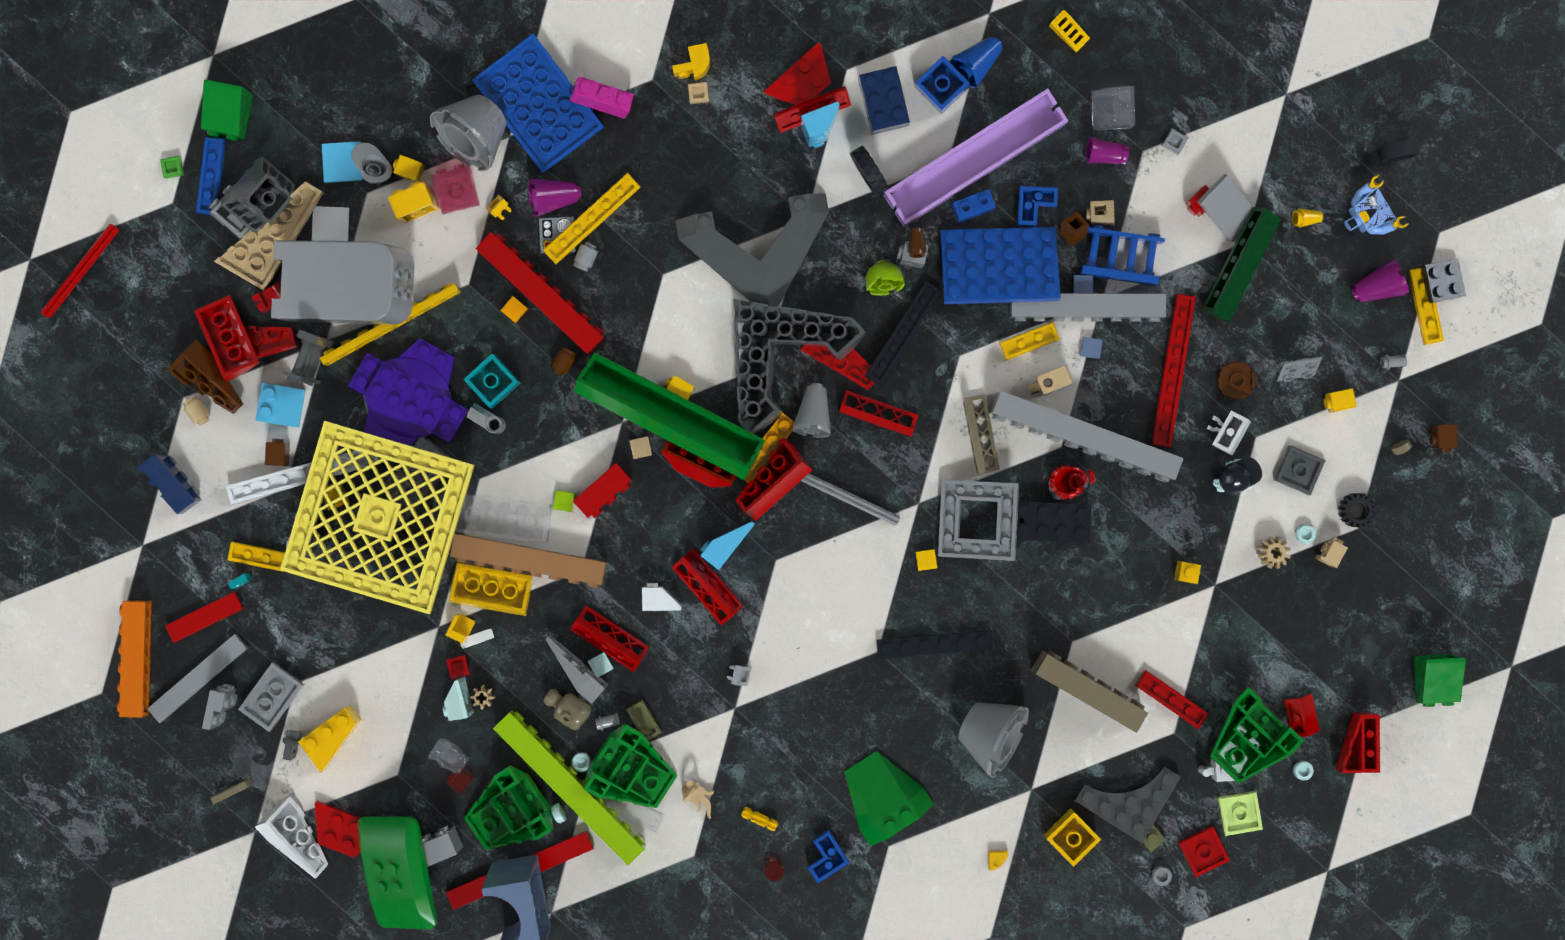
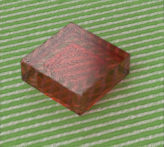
M458 767L446 783L461 794L474 778Z

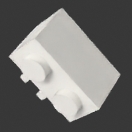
M1231 411L1224 423L1218 417L1213 416L1212 419L1218 422V425L1222 427L1221 429L1218 427L1213 428L1209 425L1207 429L1212 432H1219L1212 445L1233 455L1251 421Z

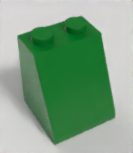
M204 79L201 129L212 137H219L220 134L225 135L226 139L237 141L238 138L244 139L253 94L241 86Z
M1454 654L1414 656L1416 702L1423 704L1424 707H1434L1435 703H1442L1443 706H1453L1454 702H1461L1466 658Z

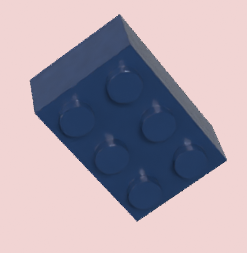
M897 66L859 75L858 82L871 135L908 127L910 120Z

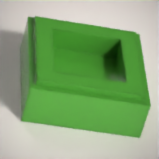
M181 156L160 159L165 179L184 176Z

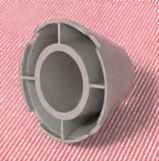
M475 95L436 109L430 115L431 127L435 126L438 132L436 137L456 159L468 167L472 165L478 167V171H487L492 167L507 124L504 114L496 104L482 95Z
M977 702L966 715L960 728L958 739L988 776L996 777L997 774L995 772L997 770L1002 771L1011 759L1022 738L1023 733L1020 730L1023 723L1027 724L1029 710L1025 706Z

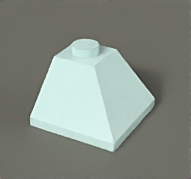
M465 676L454 681L444 701L443 713L445 717H448L449 721L465 719L474 713Z

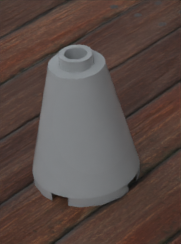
M812 383L811 386L807 387L793 425L794 433L802 436L812 434L816 438L830 436L831 426L827 392L822 384Z

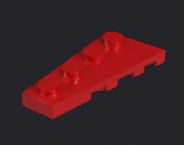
M804 345L800 349L802 352L867 390L874 384V382L864 377L871 365L855 349L842 360L837 359L826 346Z

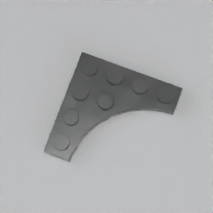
M1163 767L1150 783L1127 793H1106L1084 785L1075 802L1142 843L1181 777Z

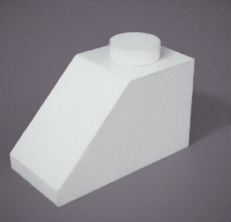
M647 583V587H642V611L682 610V605L663 586H658V583Z

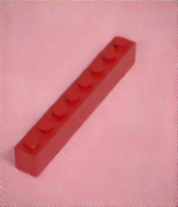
M490 232L475 249L581 349L590 355L605 339L602 336L604 332L597 325L592 327L588 323L590 319L582 311L578 314L574 310L576 306L568 298L563 300L560 297L562 293L554 285L550 287L546 284L548 279L540 272L536 274L532 270L534 266L526 259L522 261L518 257L520 253L513 246L508 248L504 244L506 240L499 233L494 235Z

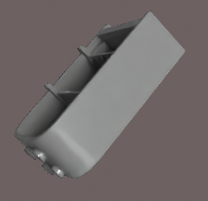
M275 240L274 260L282 261L281 299H272L271 318L292 322L395 325L407 320L411 314L413 306L414 260L407 250L380 242Z

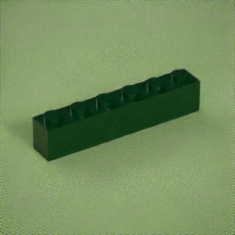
M1252 208L1202 308L1203 311L1218 320L1230 322L1248 284L1252 280L1257 266L1260 264L1265 250L1269 246L1274 232L1278 228L1281 218L1266 208Z

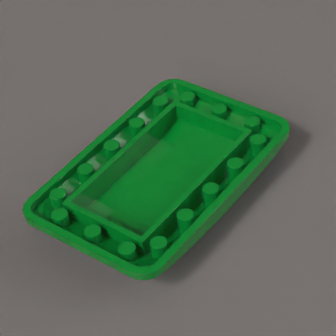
M411 816L361 817L357 822L359 848L366 887L376 922L384 928L427 930L434 928L437 924V917L418 821Z

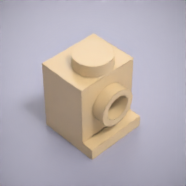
M1114 200L1090 201V209H1087V220H1091V226H1114Z
M1333 537L1332 540H1328V542L1323 544L1321 548L1322 554L1316 555L1315 559L1330 567L1337 568L1348 547L1343 545L1344 542Z

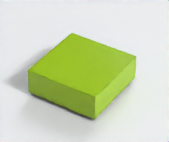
M556 490L553 509L573 512V500H575L576 493Z

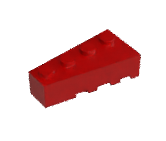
M784 437L779 441L781 444L775 451L772 450L766 464L758 469L755 479L753 481L750 480L736 499L744 513L754 520H758L812 471V468L794 444Z

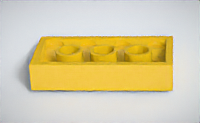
M457 563L449 601L453 604L526 616L533 576Z

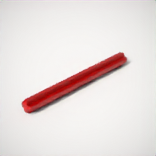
M109 224L43 307L41 313L45 317H52L119 232L115 225Z

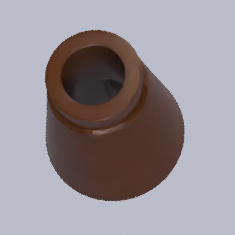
M922 228L911 229L907 250L911 258L925 257V252H927Z

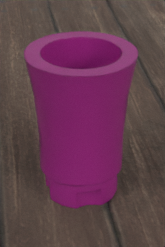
M1094 137L1089 138L1086 148L1087 164H1126L1129 157L1128 145L1104 141Z

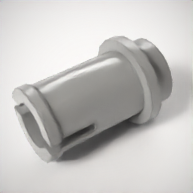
M1386 354L1384 357H1381L1380 364L1386 370H1389L1391 367H1406L1407 357H1405V354L1396 356Z
M618 713L604 717L598 716L595 719L597 730L601 729L603 731L604 728L620 725Z

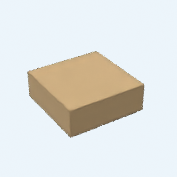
M707 82L688 84L690 104L709 102Z
M649 436L629 440L633 459L653 455Z

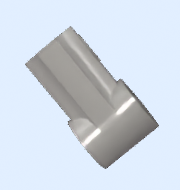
M476 403L468 411L467 418L490 433L500 434L506 428V422L503 418L496 416ZM494 420L499 421V428L497 430L492 428Z

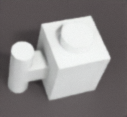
M1210 759L1211 766L1198 767L1199 773L1205 777L1212 775V779L1216 782L1234 781L1213 759Z

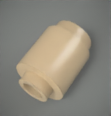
M193 396L183 403L184 411L194 425L199 424L201 426L210 420L208 417L211 414L201 399Z

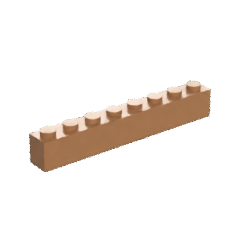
M459 533L454 534L450 557H455L457 562L466 563V560L474 561V565L485 566L486 563L493 565L492 568L504 570V567L512 568L511 572L522 574L523 571H528L531 576L541 577L544 574L549 575L551 580L560 581L561 578L568 579V583L579 584V581L586 582V586L593 588L603 585L607 567L606 561Z

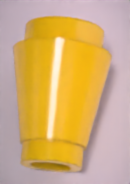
M1299 208L1292 213V223L1299 228L1321 223L1323 220L1321 211Z

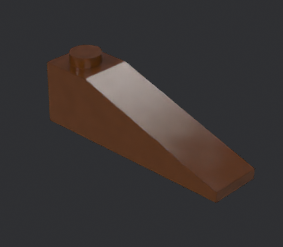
M197 340L167 369L181 383L186 386L189 384L194 386L201 395H209L214 403L232 414L243 405L230 382H227L222 377L212 354Z

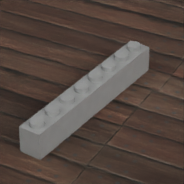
M1060 294V301L1010 302V318H1014V321L1018 322L1026 321V318H1034L1035 322H1043L1045 318H1053L1054 322H1063L1064 318H1072V322H1083L1084 318H1091V322H1103V318H1110V322H1122V318L1130 319V322H1141V319H1149V322H1160V319L1166 317V294Z

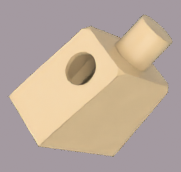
M1066 365L1037 376L1038 381L1027 385L1031 395L1041 391L1044 395L1070 385L1073 382ZM1050 378L1053 384L1045 386L1044 380Z

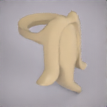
M686 781V785L682 787L683 801L687 802L689 800L695 804L697 812L701 810V804L699 803L701 802L706 806L707 816L710 819L711 803L705 795L710 796L714 791L705 790L698 782Z

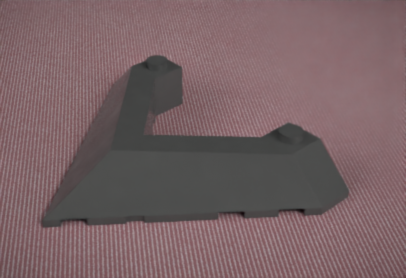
M826 193L788 197L791 218L761 261L716 231L712 211L676 220L678 239L750 302L779 306L829 213Z
M733 299L735 307L736 375L738 381L737 402L739 405L738 422L745 430L756 434L770 425L784 412L772 399L775 344L826 346L837 359L842 360L857 346L865 335V330L852 317Z

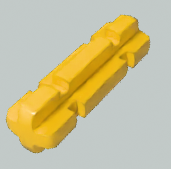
M745 807L742 811L741 816L747 820L751 819L752 822L763 827L766 826L771 831H775L778 821L772 818L770 820L769 817L756 811L753 812L748 807Z

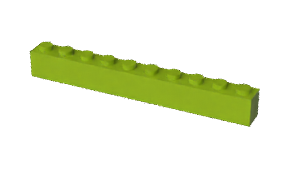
M510 711L493 729L629 866L645 850L644 839L638 834L635 835L631 831V826L626 821L622 822L617 817L618 813L612 807L608 808L604 804V799L583 789L585 780H581L577 776L578 772L572 766L568 767L564 763V758L558 752L554 753L550 749L551 745L544 738L541 740L536 735L538 733L537 730L531 725L528 726L523 721L524 717L519 712Z

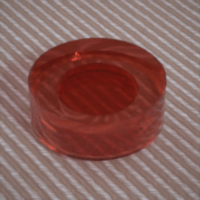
M770 861L766 864L765 876L767 879L778 881L782 878L784 868L780 862Z

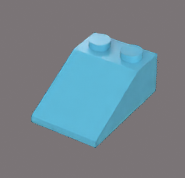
M751 521L713 539L712 542L708 540L700 549L703 552L701 557L719 570L755 525V522Z

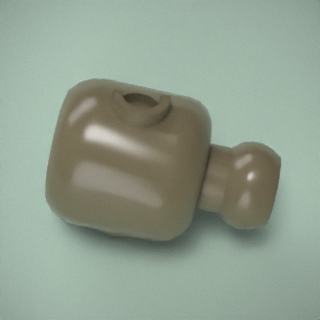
M551 689L543 700L547 706L555 708L554 718L572 730H579L591 713L590 705L572 693H567L562 697L556 689Z

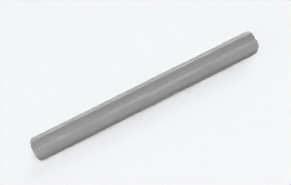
M808 474L801 480L893 525H897L900 520V516L816 476Z

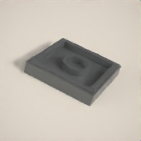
M1289 445L1274 481L1311 496L1326 460Z

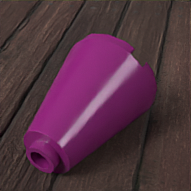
M536 178L528 179L530 183L527 185L529 204L534 206V211H531L533 217H538L578 202V198H581L580 186H576V183Z
M1395 258L1389 260L1353 285L1354 289L1351 290L1354 299H1359L1361 303L1409 294L1408 285L1400 271L1401 267Z

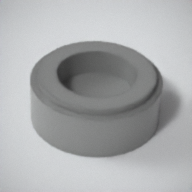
M1159 865L1152 870L1151 876L1157 885L1164 886L1171 881L1172 874L1166 866Z

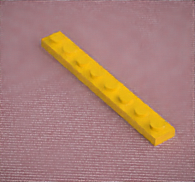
M449 283L441 288L442 291L439 293H430L424 297V301L420 303L414 302L411 314L401 324H374L375 328L370 331L367 329L357 334V338L341 342L339 348L335 350L331 348L323 353L324 356L320 357L321 362L327 366L456 296L461 293V290L456 284L452 285Z

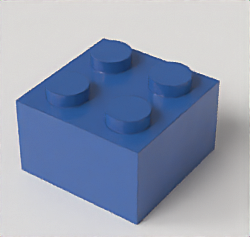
M944 56L915 82V88L941 115L970 86V83Z

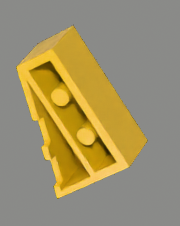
M349 705L298 741L320 773L327 769L361 719Z

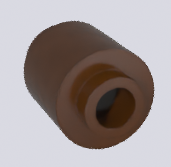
M562 347L561 351L558 350L550 365L553 367L552 372L561 377L563 373L567 375L575 361L574 357L576 354Z

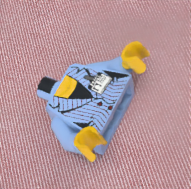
M1379 174L1374 175L1371 183L1367 182L1356 191L1351 201L1352 207L1349 209L1352 217L1345 221V226L1349 231L1359 227L1362 233L1367 231L1369 234L1384 235L1396 230L1397 227L1404 228L1408 226V224H1400V219L1406 216H1400L1396 219L1378 189L1384 183V180L1379 184L1375 182L1374 179Z

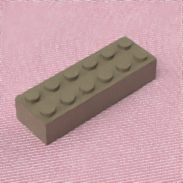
M1042 650L1031 669L1032 672L1132 731L1138 732L1148 715V712L1144 710V705L1132 698L1128 701V696L1119 690L1111 691L1112 687L1100 679L1097 682L1094 681L1095 677L1083 669L1079 672L1077 671L1078 667L1071 662L1065 660L1063 663L1060 661L1061 657L1050 650L1047 653Z

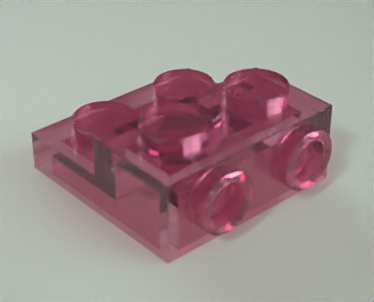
M459 164L454 166V170L439 169L435 171V175H431L443 215L480 206L472 171L469 166L465 167V164Z

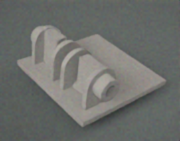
M1322 357L1279 362L1278 365H1275L1276 372H1279L1277 381L1289 382L1295 378L1302 377L1307 379L1313 377L1316 374Z

